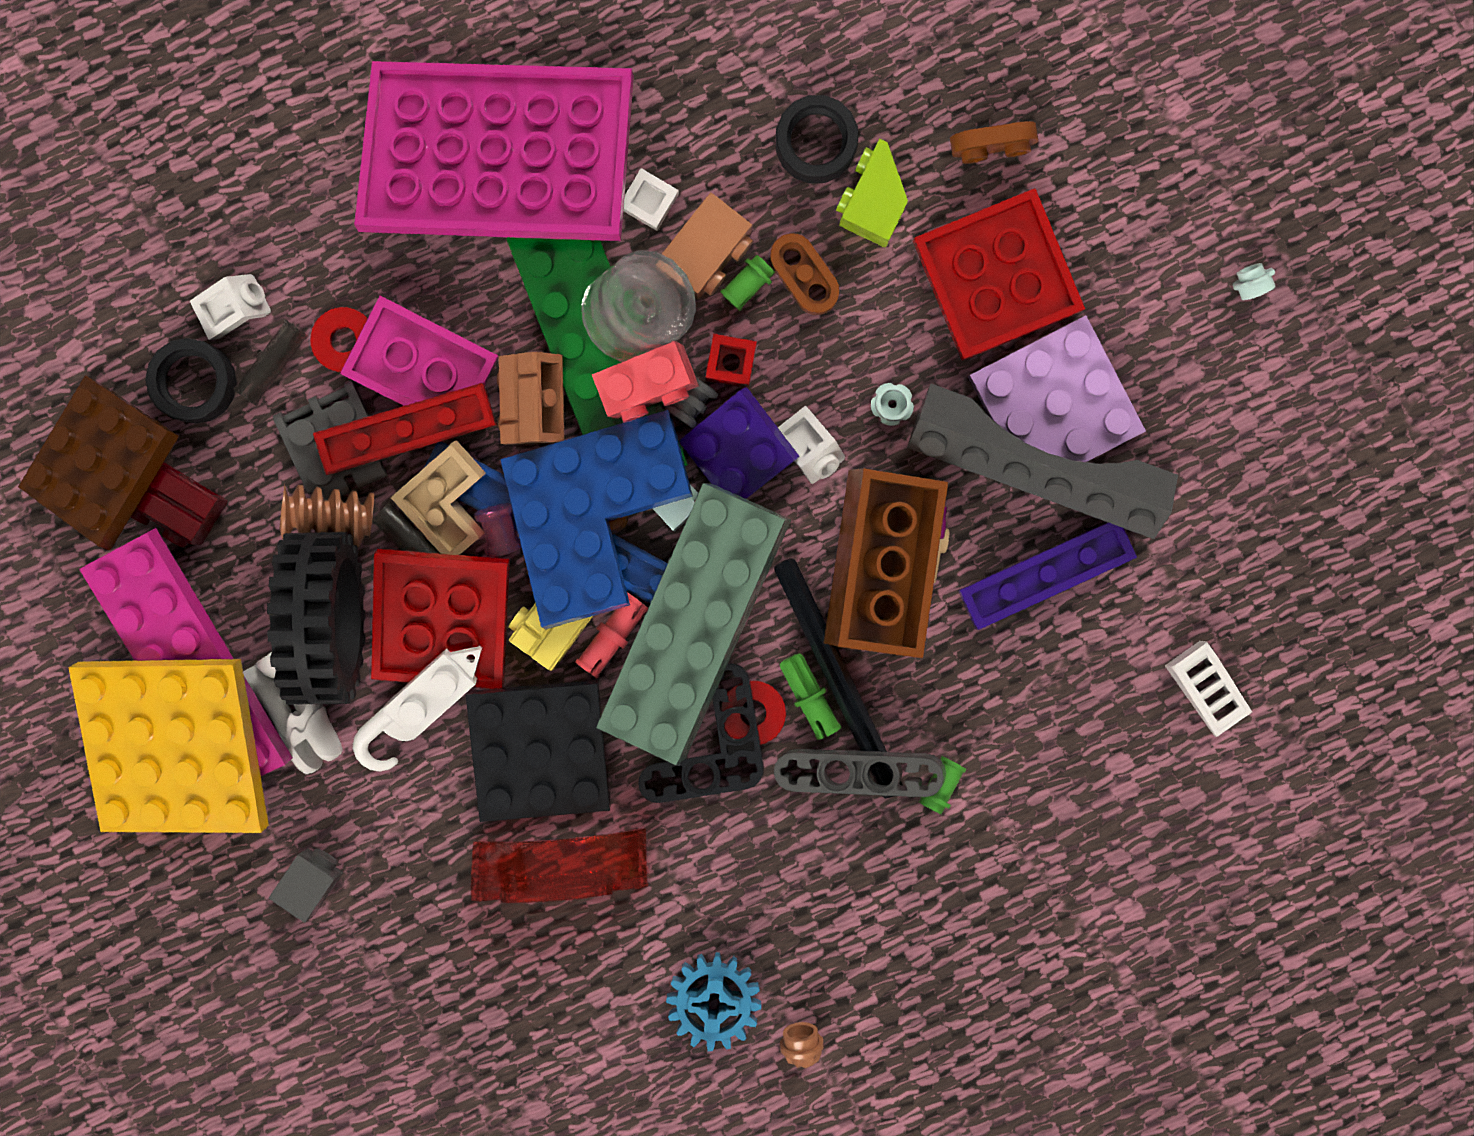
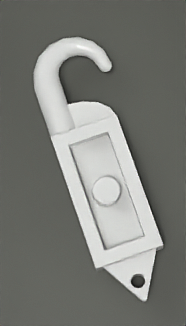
M478 646L453 652L446 648L395 694L354 736L353 751L360 764L369 770L379 772L389 770L397 765L398 759L396 757L385 761L373 758L368 751L369 743L382 731L400 741L414 740L476 684L478 678L475 676L482 647ZM469 654L474 655V656H475V659L469 658L468 655H469Z

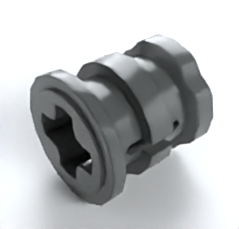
M698 378L696 379L699 387L689 390V397L669 406H664L663 404L661 407L663 410H669L671 416L692 429L697 425L695 419L698 414H704L708 407L705 403L708 398H717L719 395L713 388Z

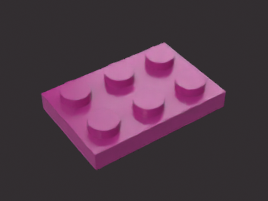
M379 296L340 374L405 406L479 383L486 385L499 356Z

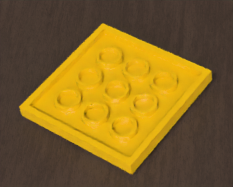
M241 659L77 662L69 667L100 832L262 833L269 826Z

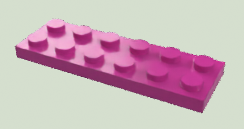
M156 528L79 569L134 661L234 659ZM244 677L260 775L263 776L286 765L293 757Z

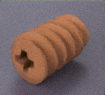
M284 483L279 526L281 537L283 539V535L291 533L293 528H297L298 533H310L311 530H315L316 533L348 532L353 537V544L359 548L365 536L370 538L374 493H369L363 505H361L357 491H351L344 503L342 502L339 489H333L328 500H324L321 487H315L310 498H306L303 485H297L292 496H288Z

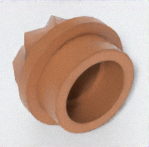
M799 1022L787 1026L783 1031V1038L780 1041L781 1053L785 1056L788 1064H794L797 1068H808L817 1063L824 1047L823 1038L818 1034L817 1027L807 1022Z

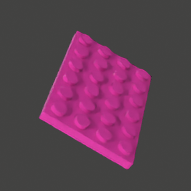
M372 61L354 226L358 232L621 241L634 81L632 68Z

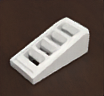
M1197 642L1165 665L1215 737L1252 712L1208 642ZM1201 661H1204L1207 667L1190 678L1186 672ZM1213 674L1217 680L1199 692L1195 686ZM1223 688L1226 694L1207 706L1204 700ZM1232 701L1237 708L1217 721L1213 714Z

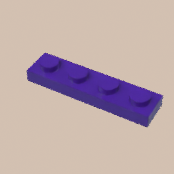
M1106 522L961 588L958 592L975 629L979 630L1137 558L1125 529Z

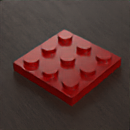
M1036 188L913 239V244L962 361L1085 310Z
M377 549L374 553L371 679L410 682L446 648L453 652L481 646L482 651L475 672V676L478 679L473 687L503 688L505 682L510 559ZM469 654V655H468L469 658L475 659V656H474V655H472V654Z

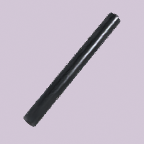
M789 558L774 567V571L860 751L887 752L837 646L824 643L826 623L796 560ZM876 762L870 766V772L877 784L886 785L892 782L893 770L888 764ZM882 795V797L885 798V799H886V798H891V797H893V796H883V795Z

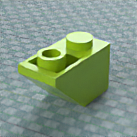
M879 138L874 151L867 147L865 148L855 169V172L862 176L855 190L850 187L845 189L836 211L843 214L839 224L840 227L886 248L907 205L908 199L888 142Z

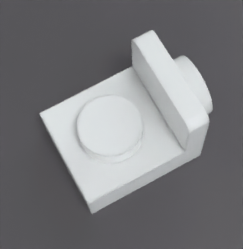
M251 274L224 277L190 300L209 340L220 339L247 320L265 317L271 313L262 287Z
M804 406L778 427L800 456L794 462L811 484L832 475L839 467V464L845 459L836 440L807 406Z

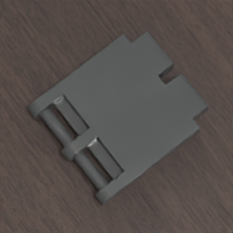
M351 379L344 382V388L320 399L316 395L308 399L309 404L286 415L282 412L273 415V420L307 493L312 494L315 487H321L324 500H328L333 489H339L341 497L349 494L352 489L347 478L353 476L358 488L388 476L382 461L389 459V457L335 474H325L313 433L370 416L355 382ZM349 395V398L343 401L335 402L326 409L323 408L324 406ZM311 412L314 413L313 415H311V416H309V417H307V418L300 419V420H296V419H298V418H300V417H302V416H304V415H307V414H309V413H311ZM296 420L291 425H288L289 422Z

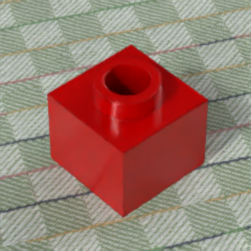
M713 334L706 381L743 388L747 387L749 389L757 341ZM727 356H735L739 359L740 365L736 370L728 371L724 368L723 361Z

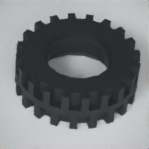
M348 532L285 533L283 540H279L277 544L278 555H273L272 565L274 574L273 577H269L268 584L271 590L270 603H267V614L270 615V629L267 631L268 642H271L272 646L270 664L276 670L274 677L275 686L281 687L280 698L286 700L288 705L349 704L351 699H354L356 696L355 687L360 684L359 669L363 668L362 647L365 645L366 637L363 632L365 620L363 596L365 595L364 585L361 584L362 565L361 562H357V545H353V537L348 535Z

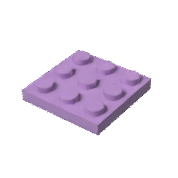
M1086 315L968 376L986 413L992 420L1023 442L1049 454L1074 461L1087 462L1146 432Z

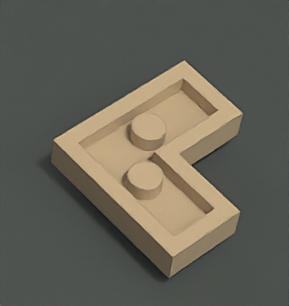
M457 440L391 497L441 554L460 555L485 533L456 500L486 474Z

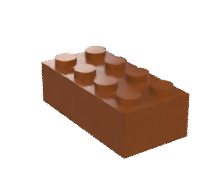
M865 468L848 471L824 637L825 644L923 658L948 482Z

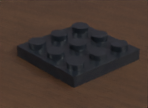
M598 680L471 690L466 693L480 822L610 811L611 804L604 732L596 728L602 716Z

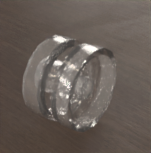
M643 250L624 255L609 269L601 273L587 287L581 304L583 324L591 341L604 354L620 362L627 361L673 341H678L692 326L696 312L695 292L687 274L672 259L658 252Z

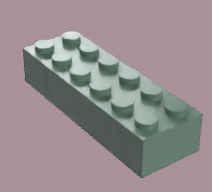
M703 483L596 728L674 765H678L686 759L791 519L718 486Z

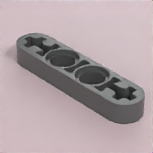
M792 749L784 753L777 760L774 767V776L779 786L792 792L929 797L936 794L943 786L946 779V769L941 759L927 753ZM814 759L820 761L817 768L818 782L813 781L815 773L805 772L801 774L798 780H793L792 773L785 772V767H788L792 760H797L799 768L812 769L815 765ZM838 760L845 763L849 768V779L844 783L833 782L828 777L826 771L829 762ZM876 762L888 764L893 770L892 782L886 785L875 783L870 777V766ZM901 763H907L905 769L907 773L919 772L923 764L928 765L929 772L937 774V778H932L929 786L922 785L920 777H907L905 780L906 786H901L900 781L903 773Z

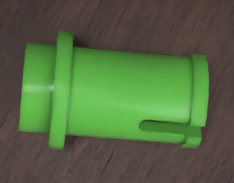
M758 255L752 260L747 258L744 261L747 265L720 291L722 296L738 311L743 309L742 307L765 283L767 285L772 283L770 278L775 272Z
M943 756L940 758L946 769V779L943 786L936 794L929 797H921L918 802L941 815L945 807L950 809L951 805L948 804V801L960 778L966 771V768ZM933 774L930 781L932 778H937V774Z

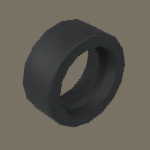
M808 95L794 101L782 113L776 128V153L782 167L794 178L809 184L827 183L840 177L851 165L858 146V126L852 112L839 100L826 95ZM809 115H824L831 118L838 125L842 133V146L839 153L832 161L823 165H811L802 161L795 154L791 145V134L794 126L802 118Z
M190 338L170 341L158 349L148 363L145 378L148 396L158 410L172 419L194 424L212 421L223 414L233 401L237 386L234 367L226 354L211 344ZM193 355L202 357L211 364L215 370L217 382L215 392L208 401L199 406L187 407L173 400L168 392L166 380L169 369L176 361L182 357Z

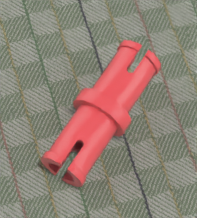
M628 592L630 605L616 609L605 624L600 622L596 628L599 632L579 659L575 661L576 664L597 679L620 647L624 649L629 642L626 641V638L648 611L647 606Z

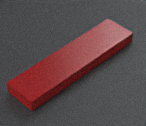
M479 383L313 433L325 474L331 475L497 424L484 383Z

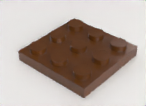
M85 375L18 488L94 544L111 550L179 436L100 382Z

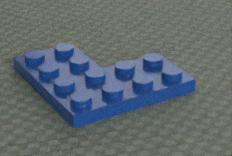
M669 410L500 459L541 627L546 630L630 605L609 521L693 497Z

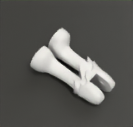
M270 653L259 660L256 665L243 671L244 677L259 702L267 711L279 736L293 757L291 761L301 772L305 774L313 773L322 766L323 760L332 761L342 753L343 749L340 740L328 719L326 708L322 704L294 705L296 711L292 713L289 705L286 704V700L280 698V688L275 686L274 677L276 670L275 667H271Z

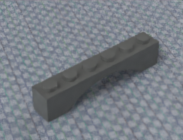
M930 384L917 413L907 448L1155 539L1172 513L1178 479L1177 474L1139 460L1095 464L1074 461L1049 454L1023 442L1004 430L986 415L972 398Z

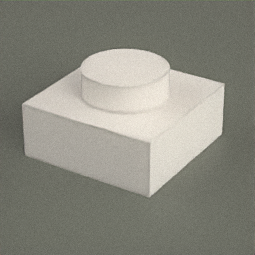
M641 168L625 194L623 211L658 231L678 197L679 190Z

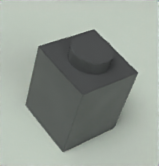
M307 848L296 856L268 899L305 923L316 914L344 872L335 867L337 864L336 859L327 852L317 848L311 851Z

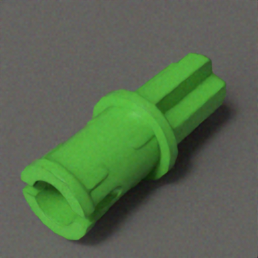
M794 654L780 663V668L797 699L794 705L795 707H801L815 734L816 740L823 739L825 734L828 737L841 729L840 723H838L824 696L826 692L825 687H819L802 654Z

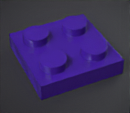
M747 387L738 391L679 440L711 484L744 499L749 498L800 457Z

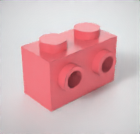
M675 341L592 374L607 416L618 419L622 418L623 423L647 415V407L663 401L664 406H669L689 397L688 391L699 387L684 345Z

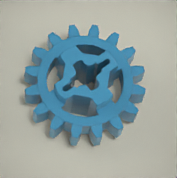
M715 952L713 962L708 963L704 956L699 954L697 955V967L693 968L690 964L684 962L681 970L685 977L673 976L671 979V985L678 992L667 993L666 1003L676 1005L677 1007L669 1011L668 1018L669 1021H681L676 1033L678 1036H682L689 1031L692 1034L690 1045L693 1047L702 1039L707 1041L708 1051H713L715 1041H722L726 1050L731 1049L732 1036L735 1035L738 1039L744 1041L746 1039L744 1025L749 1027H756L757 1018L750 1012L761 1010V1000L751 998V996L760 991V986L758 982L747 983L751 976V969L747 967L740 972L736 970L737 958L734 956L727 964L721 963L720 952ZM708 975V980L699 988L690 987V990L688 989L696 979ZM724 976L733 980L740 988L742 994L739 991H732L723 981ZM710 994H719L720 1003L717 1010L709 1009V1002L707 1001H709ZM688 1012L696 1013L705 1023L704 1027L697 1024L689 1016ZM729 1016H738L734 1022L720 1028V1024Z

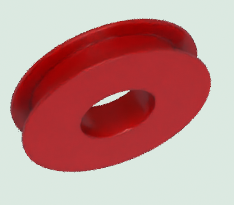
M347 307L334 308L322 314L315 322L310 336L312 352L316 359L326 368L341 372L352 349L345 353L336 351L332 345V337L337 330L348 328L354 332L357 341L368 318L361 312Z
M750 681L753 700L761 702L766 709V717L758 725L762 745L774 739L782 730L786 718V708L781 695L776 689L761 681ZM743 682L728 692L730 702L722 703V711L734 706L742 707L747 702L745 697L738 701L736 697V687L743 685ZM734 713L727 718L725 729L731 737L743 738L748 734L750 725L742 720L740 713Z

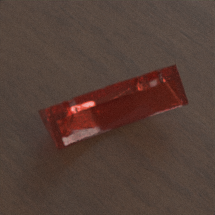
M646 828L554 840L473 841L472 901L500 900L501 903H533L582 899L610 895L618 890L648 887L650 881Z

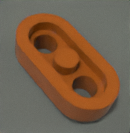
M1032 121L971 129L950 137L952 156L962 158V163L964 164L987 160L988 153L1005 151L1006 157L1022 156L1030 153L1031 146L1039 142L1037 126Z
M795 233L779 237L771 249V266L803 311L812 315H822L832 310L839 297V285L812 244L804 236ZM788 251L797 252L800 256L799 263L788 265L783 258L785 253ZM814 286L822 287L825 291V297L820 301L811 299L809 296L810 288Z

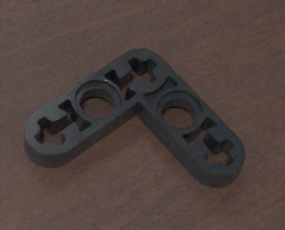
M728 663L725 671L732 670L734 677L742 678L743 685L736 687L737 701L745 697L748 706H734L722 711L721 701H730L728 690L725 688L720 689L719 685L712 698L721 753L686 758L678 765L665 761L646 767L642 771L638 783L639 790L646 800L653 803H664L752 788L761 781L764 775V759L751 680L748 672L742 666ZM724 671V674H723L721 680H723V679L725 678V675H726V674H725V671ZM741 713L748 718L750 730L745 737L733 738L727 733L725 722L731 714ZM739 757H746L749 764H756L757 771L750 774L749 781H743L740 774L728 775L726 778L730 785L721 786L722 771L717 760L725 759V768L737 766L740 761ZM698 763H704L713 770L714 780L707 788L694 786L689 778L691 768ZM675 766L683 767L681 780L687 792H678L679 783L666 786L663 795H658L656 788H648L647 781L654 778L655 770L660 771L661 776L667 778L678 775L674 768Z

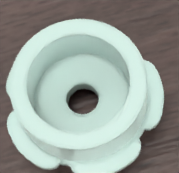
M1262 263L1248 266L1237 272L1238 280L1233 283V288L1239 291L1242 300L1261 296L1276 287L1272 278L1275 270L1273 268L1264 269Z
M885 383L876 390V397L871 400V410L875 416L881 418L880 420L883 424L889 426L898 425L901 420H907L913 413L912 394L902 384L893 385L892 383ZM890 400L896 402L895 408L889 407L888 402Z

